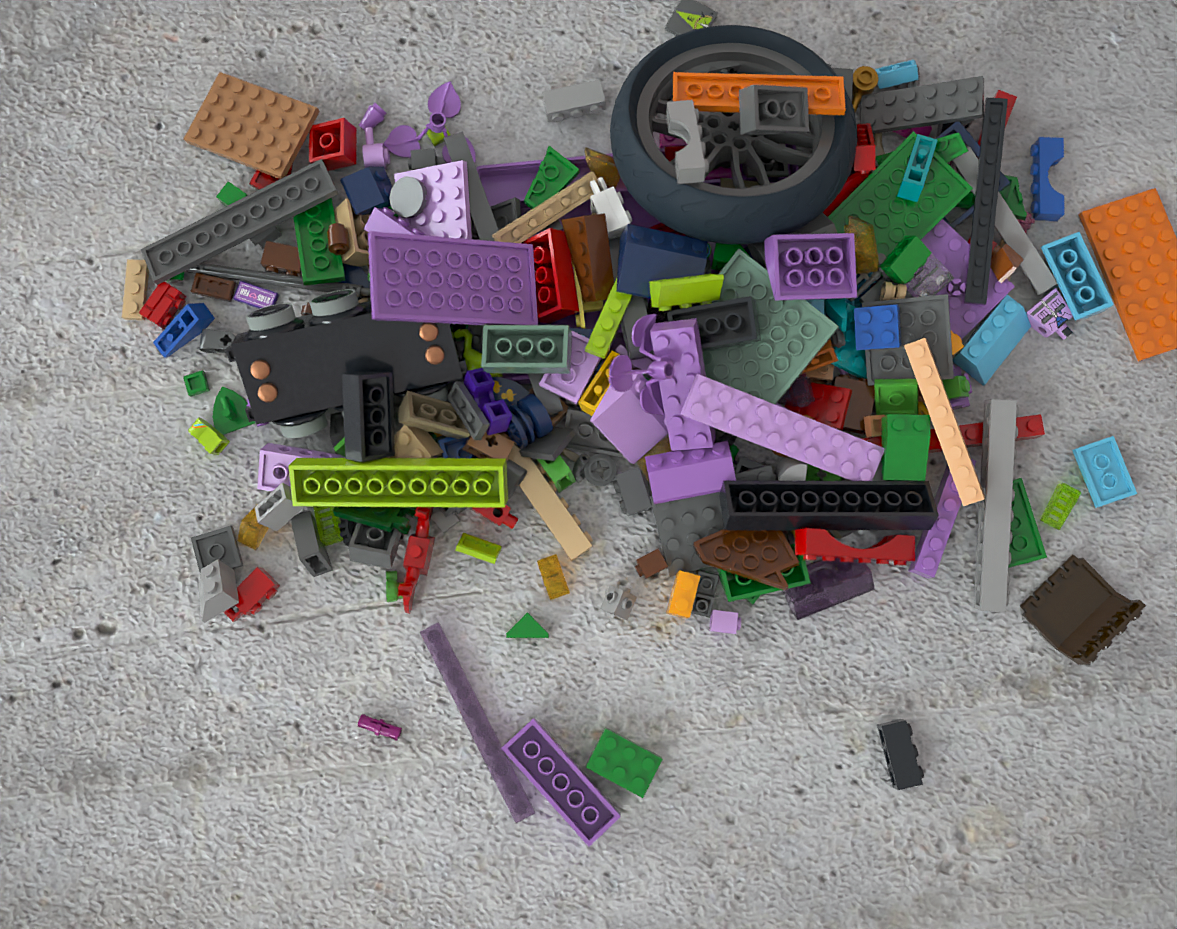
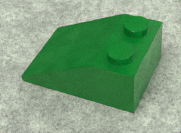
M887 414L881 418L882 447L884 448L882 480L925 481L930 443V415Z

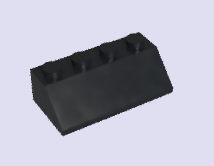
M353 372L342 374L345 458L365 462L395 456L392 372Z

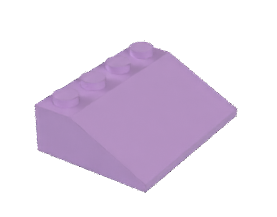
M632 374L633 385L628 391L618 392L609 386L590 420L631 464H635L668 434L665 415L648 414L641 408L640 393L642 388L646 387L647 381L642 374Z

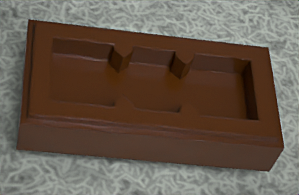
M196 273L190 292L231 302L237 283Z

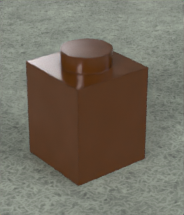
M659 548L637 559V565L634 566L639 577L644 576L645 579L668 568Z

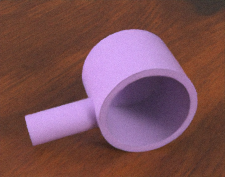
M367 127L365 128L366 145H363L365 168L384 167L386 170L387 164H390L389 149L385 148L384 143L374 144L373 128Z

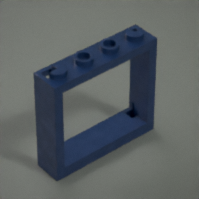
M959 121L952 124L936 138L960 133L966 146H970L979 160V144ZM1001 171L999 193L1010 185V181ZM974 205L952 223L946 217L943 220L955 229L973 215Z

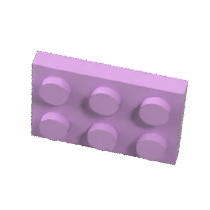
M572 331L570 374H544L539 386L578 404L601 359L598 356L585 352L589 339Z

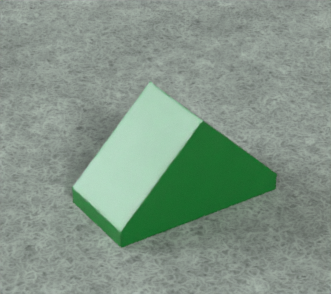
M527 612L506 633V638H549V633Z

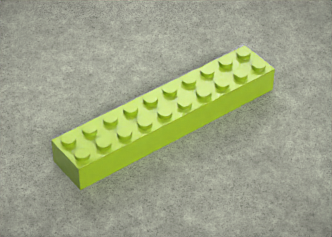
M296 458L289 465L293 506L505 507L508 500L506 458H381L365 462L346 458Z

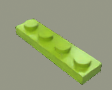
M617 278L585 347V352L603 359L606 358L633 297L630 294L616 292Z

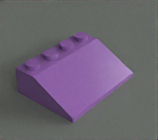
M854 233L772 235L764 241L765 262L775 301L857 298Z

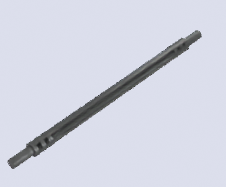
M200 263L186 270L187 273H200L328 293L344 289H354L357 297H371V289L363 288V285L331 282L304 286L303 278L298 276Z

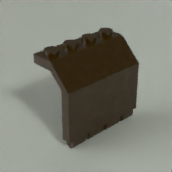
M1071 555L1062 564L1066 572L1059 567L1048 578L1052 585L1046 581L1043 582L1033 592L1037 600L1030 595L1020 607L1024 611L1022 615L1057 651L1076 664L1090 665L1098 658L1097 654L1101 650L1107 649L1113 643L1112 639L1116 635H1121L1127 630L1128 627L1126 625L1131 620L1134 621L1142 615L1141 610L1146 605L1140 599L1130 600L1116 592L1084 558L1078 559L1075 555Z

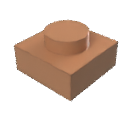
M885 415L864 417L866 438L882 436L881 418Z

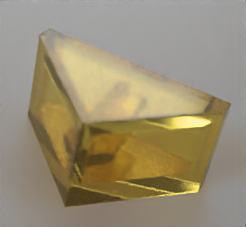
M255 507L241 520L237 541L257 550L268 527L258 523Z
M557 554L537 560L550 600L570 594Z

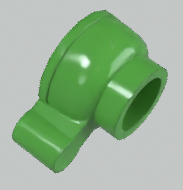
M386 571L387 602H395L403 598V596H398L399 583L404 582H398L397 571Z

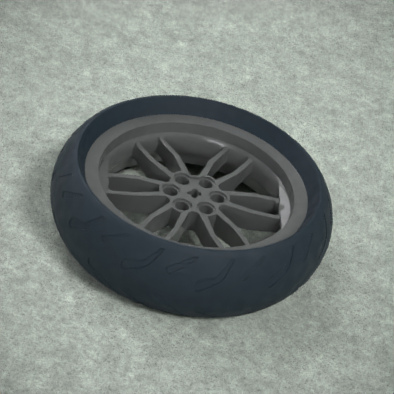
M718 25L692 30L680 34L653 49L633 68L623 82L615 100L610 125L611 149L621 180L637 203L651 216L686 236L713 243L736 245L764 242L766 238L772 235L790 234L807 225L829 207L842 190L850 175L857 146V123L854 108L845 87L846 110L844 115L809 114V130L811 134L741 135L740 113L699 112V122L697 124L702 127V138L700 140L705 143V155H709L707 158L709 171L705 172V177L720 160H729L735 188L719 187L704 182L678 184L675 171L676 157L669 162L654 141L653 132L682 139L677 135L669 134L667 120L655 118L658 113L666 115L667 102L673 99V72L837 76L829 65L815 52L790 37L763 28L742 25ZM779 144L808 147L812 149V152L807 154ZM758 155L777 162L803 167L791 176L770 184L764 165ZM746 163L757 178L759 185L751 188L745 187L739 164Z

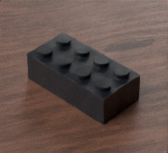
M752 296L667 312L668 322L697 318L702 351L761 341L756 302Z

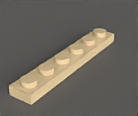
M594 172L586 174L492 235L494 240L497 242L522 243L590 199L594 195L590 181L595 180L600 190Z

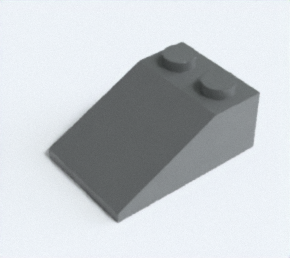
M751 85L739 90L741 135L809 132L807 87Z
M357 523L348 546L350 561L391 569L397 554L401 532L396 528L388 532Z

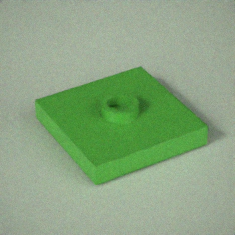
M875 379L876 415H918L917 379Z

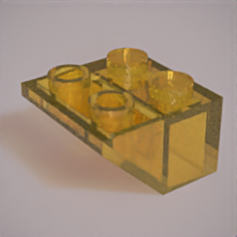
M848 216V225L844 226L845 233H854L856 274L878 271L879 257L873 225L857 217Z

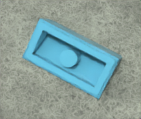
M914 59L875 69L878 74L879 89L916 81L919 78L917 64Z

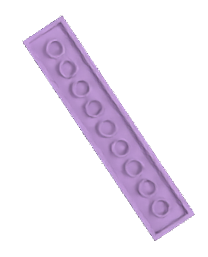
M699 374L695 376L680 413L688 418L851 481H872L884 453L883 447Z

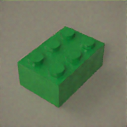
M605 727L586 763V768L643 798L663 759L652 751Z

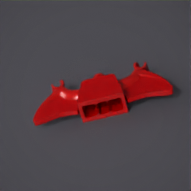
M417 507L414 515L418 517L416 532L409 536L403 562L406 576L404 583H399L398 596H403L404 610L408 614L412 610L420 574L426 576L428 574L435 537L429 536L430 520L434 507Z

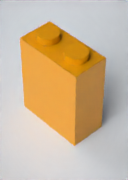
M684 571L677 572L666 614L684 619L690 618L700 576Z

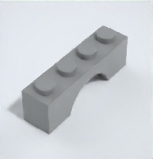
M693 100L667 102L666 119L669 134L681 137L688 144L685 148L676 152L675 171L678 184L704 182L705 172L709 171L708 159H704L703 156L705 155V143L700 140L702 138V127L697 124L699 122L698 108H694Z

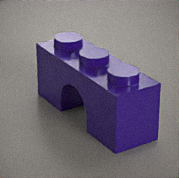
M483 368L467 371L463 384L490 424L486 430L487 435L507 431L512 414L504 399L495 401L493 395L495 382L490 373H486Z

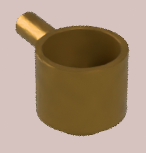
M861 66L853 73L852 105L854 112L858 108L861 97L872 94L878 83V74L872 67Z

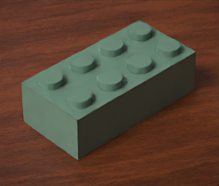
M484 325L481 367L486 373L570 374L572 331L569 325Z

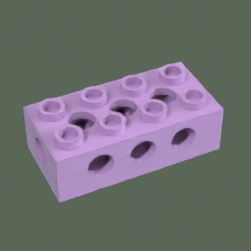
M267 443L260 449L257 489L272 492L281 483L291 487L289 465L296 458L345 457L338 454Z

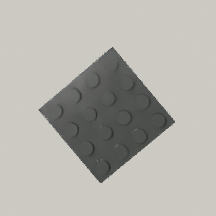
M948 294L862 303V307L899 305L902 347L865 350L868 386L874 385L875 379H916L904 345L923 338H927L941 379H954Z

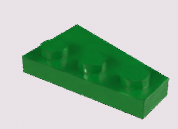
M548 146L544 160L541 162L539 171L535 179H533L524 199V204L531 209L537 207L565 189L580 173V169L551 146Z

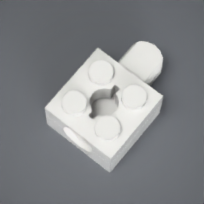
M600 177L597 179L600 190L595 180L590 181L591 189L594 193L591 196L592 215L605 213L608 239L618 238L627 224L632 222L629 211H625L622 206L624 201L621 193H616L614 186L607 188L604 179Z

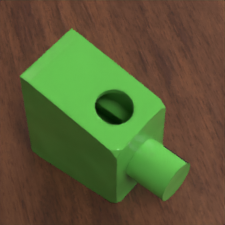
M560 455L555 461L537 459L559 493L576 482L571 469Z

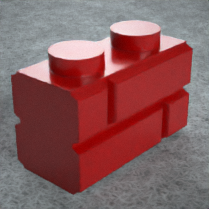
M164 281L158 284L139 311V314L160 328L165 329L174 319L177 310H181L184 307L187 296Z

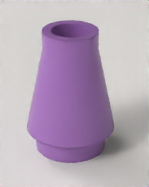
M374 103L367 109L359 126L364 131L367 127L374 128L385 119L384 116L387 113Z

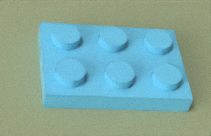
M1114 436L1072 450L1095 508L1137 494Z

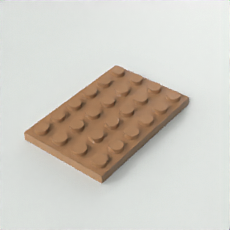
M219 72L184 140L201 149L282 179L286 177L320 111L315 106Z

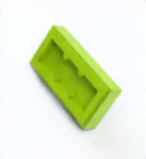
M463 533L457 543L456 551L495 564L502 546Z

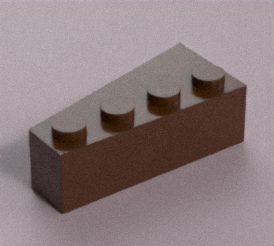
M605 213L562 219L563 229L584 302L607 300L614 285Z

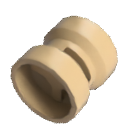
M884 281L880 292V301L904 299L907 286L904 284L893 285L892 282Z

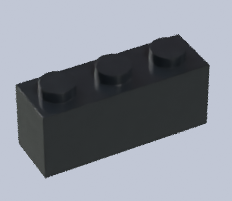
M899 719L877 724L892 787L896 790H902L923 785L922 778H924L922 767L918 766L917 763L918 750L916 745L912 744L911 736L913 731L910 723Z

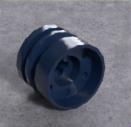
M528 394L517 401V406L513 404L508 406L512 418L505 432L519 449L532 444L535 441L534 436L542 438L552 432L551 418L544 405L535 395Z

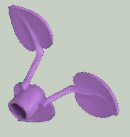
M449 81L442 84L430 95L428 99V109L432 113L430 122L418 137H416V131L408 125H400L391 131L384 142V146L392 154L403 158L411 157V150L420 149L418 140H421L429 129L435 133L443 132L444 137L448 136L447 129L445 128L446 118L456 116L461 108L460 98L452 83ZM466 138L473 161L475 163L476 155L474 147L470 140ZM445 145L442 149V156L446 163H451L452 161Z
M649 314L641 317L634 324L632 342L634 346L640 347V353L655 361L648 366V370H632L630 358L626 355H618L610 366L609 383L615 391L625 392L633 385L632 374H649L652 378L646 381V387L642 388L640 393L641 408L648 414L665 415L659 381L671 379L675 368L672 362L664 361L663 358L649 353L653 350L650 331L654 323H656L657 316L656 314Z

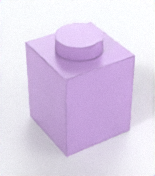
M711 610L709 631L736 634V631L740 630L741 618L738 617V613Z

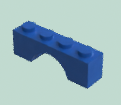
M1039 137L1030 149V155L1033 156V163L1030 168V174L1033 175V182L1030 188V192L1033 194V201L1030 210L1033 213V220L1058 221L1065 215L1064 195L1053 189L1048 179V171L1050 167L1057 165L1064 157V138Z

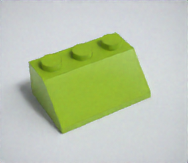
M704 274L649 281L652 307H659V311L672 310L671 306L679 305V308L692 307V303L699 302L700 305L711 304L712 301L719 300L724 275Z

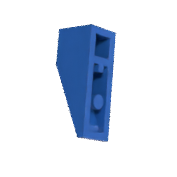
M204 303L187 304L153 343L162 356L168 358L201 334L202 329H206L215 317Z

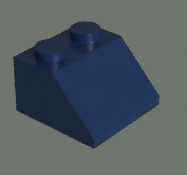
M366 167L340 180L356 215H371L375 207L383 209L384 207L388 208L391 206L389 197L393 186L384 167Z

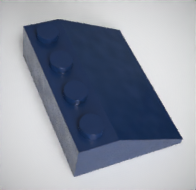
M627 224L620 236L616 292L651 299L649 281L704 275L708 241ZM692 303V307L698 306V303Z

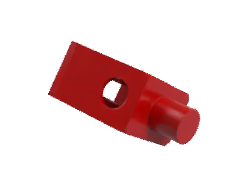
M507 505L505 507H471L470 509L497 526H501L503 523L511 529L514 528L519 519L509 513L511 508ZM495 508L501 511L499 517L493 514Z

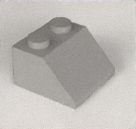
M219 559L201 569L198 592L201 617L204 623L239 603L235 570Z

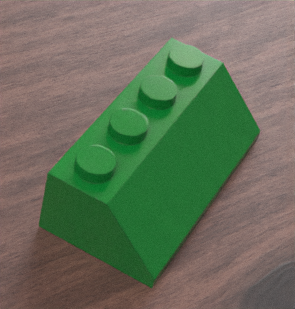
M795 543L790 544V547L792 548L795 554ZM796 556L799 565L782 572L789 586L788 589L811 584L806 562L803 560L804 556ZM718 569L720 582L728 602L782 590Z

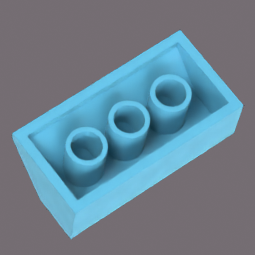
M1080 232L1041 247L1075 321L1104 312L1114 305Z
M1007 294L990 311L965 342L964 347L953 357V362L984 386L1030 329L1031 324L1024 307Z

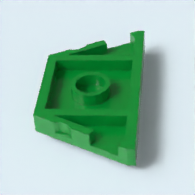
M1005 175L1010 181V185L1001 191L1000 194L1016 219L1025 221L1027 213L1024 210L1023 197L1019 191L1018 178ZM972 191L955 207L971 208L975 201Z

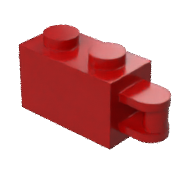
M257 567L237 587L239 603L223 613L232 622L237 621L243 614L255 615L262 609L263 606L261 604L266 599L270 600L278 592L276 589L280 585L263 568ZM235 606L239 609L237 613L233 610Z

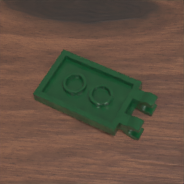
M335 506L333 514L340 518L388 532L396 528L401 533L408 534L411 526L408 525L410 520L403 516L407 513L409 516L417 518L414 516L417 507Z

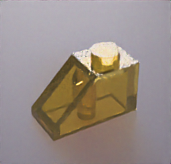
M585 147V159L590 171L594 172L597 179L602 177L607 188L613 186L616 188L621 177L614 158Z

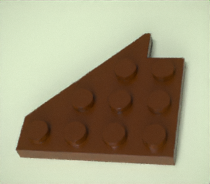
M723 529L693 542V546L703 564L782 590H788L789 587L782 572L799 565L796 555L781 530Z

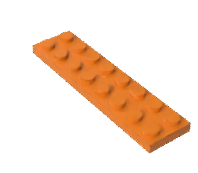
M673 72V101L693 100L694 108H698L699 112L740 113L739 90L751 85L807 87L809 114L844 115L846 110L843 76Z

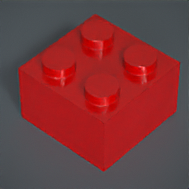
M345 118L313 125L309 131V163L312 164L322 159L328 171L357 165V128Z

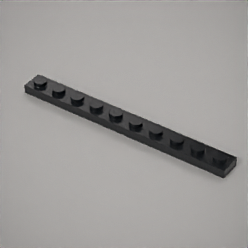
M987 97L985 99L964 304L986 305L1008 103V99Z

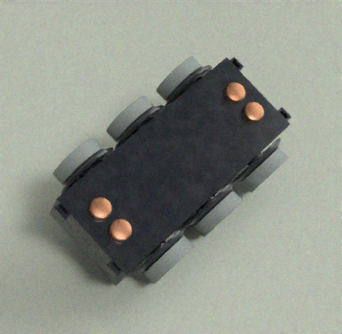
M354 289L333 291L311 299L309 303L313 314L296 317L291 303L275 304L252 311L246 315L250 329L247 332L237 334L231 343V347L229 346L226 349L229 362L236 361L249 400L250 407L247 406L245 409L248 421H255L256 425L272 421L273 424L281 426L283 436L286 438L304 437L324 429L328 425L325 412L329 408L334 407L335 410L341 411L344 418L342 374L390 371L393 375V394L395 393L396 396L404 399L407 391L446 401L448 396L446 385L451 380L463 378V374L468 371L465 357L460 359L452 324L372 320L371 301L359 303Z

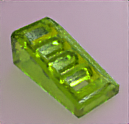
M1065 483L1058 484L1040 521L1060 530L1081 492ZM1058 500L1066 502V506L1059 503ZM1054 506L1057 507V508H1059V509L1062 510L1063 512L1060 513V512L1054 510V509H1053ZM1052 514L1058 517L1059 520L1056 521L1053 518L1049 517V515Z
M313 506L321 542L328 546L344 541L340 536L339 518L333 514L335 506ZM330 508V511L320 513L321 510ZM332 516V518L322 521L323 518ZM334 524L333 527L327 529L324 528L326 526Z

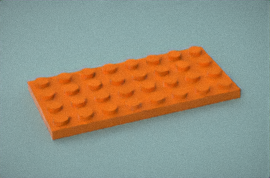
M1156 188L1082 211L1078 215L1138 362L1177 349V238Z

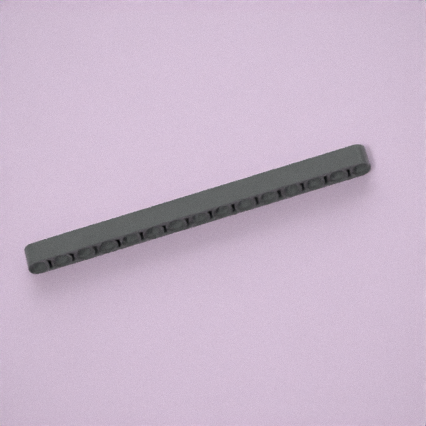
M462 131L444 137L451 161L463 160L467 162L470 214L480 240L495 241L492 235L499 230L464 133ZM528 373L535 396L544 405L548 414L552 415L563 411L559 396L539 386L544 374Z

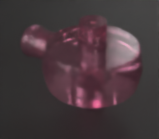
M1026 212L1025 220L1017 219L1026 234L1031 224L1035 223V219H1032L1030 212Z

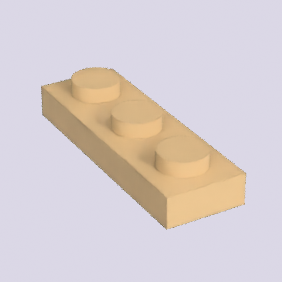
M127 259L122 318L124 320H145V317L139 314L147 300L149 269L145 260Z

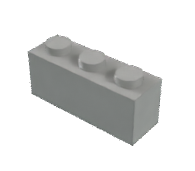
M600 79L542 92L548 122H560L564 118H579L583 114H597L605 110V97Z

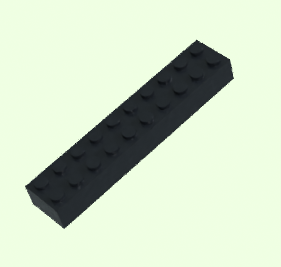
M723 481L719 494L724 530H797L804 528L825 530H931L939 517L929 481Z

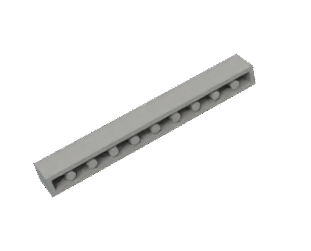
M984 400L980 484L985 499L979 501L974 608L980 611L1006 612V606L1009 604L1007 585L1010 584V574L1008 573V564L1011 563L1009 544L1012 542L1010 525L1014 518L1011 506L1015 497L1012 487L1016 477L1014 460L1017 456V449L1015 447V439L1018 436L1016 418L1019 415L1017 400Z

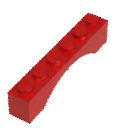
M825 529L795 530V555L804 556L803 560H817V557H822V561H835V558H840V562H853V559H858V563H871V560H876V564L881 565L894 561V565L905 566L907 562L915 561V536H884L876 544L868 548L859 549L839 542Z

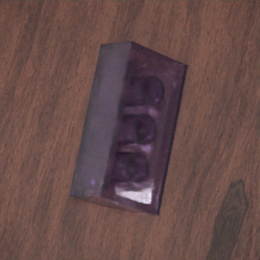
M835 558V561H822L820 559L806 565L811 584L782 591L796 619L799 620L873 591L875 588L872 572L866 563H858V559H853V562H840V558Z

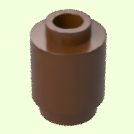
M341 223L331 224L327 231L329 251L335 255H343L349 250L348 230Z

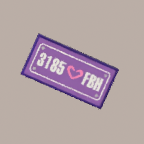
M240 280L233 299L260 309L275 305L279 294Z

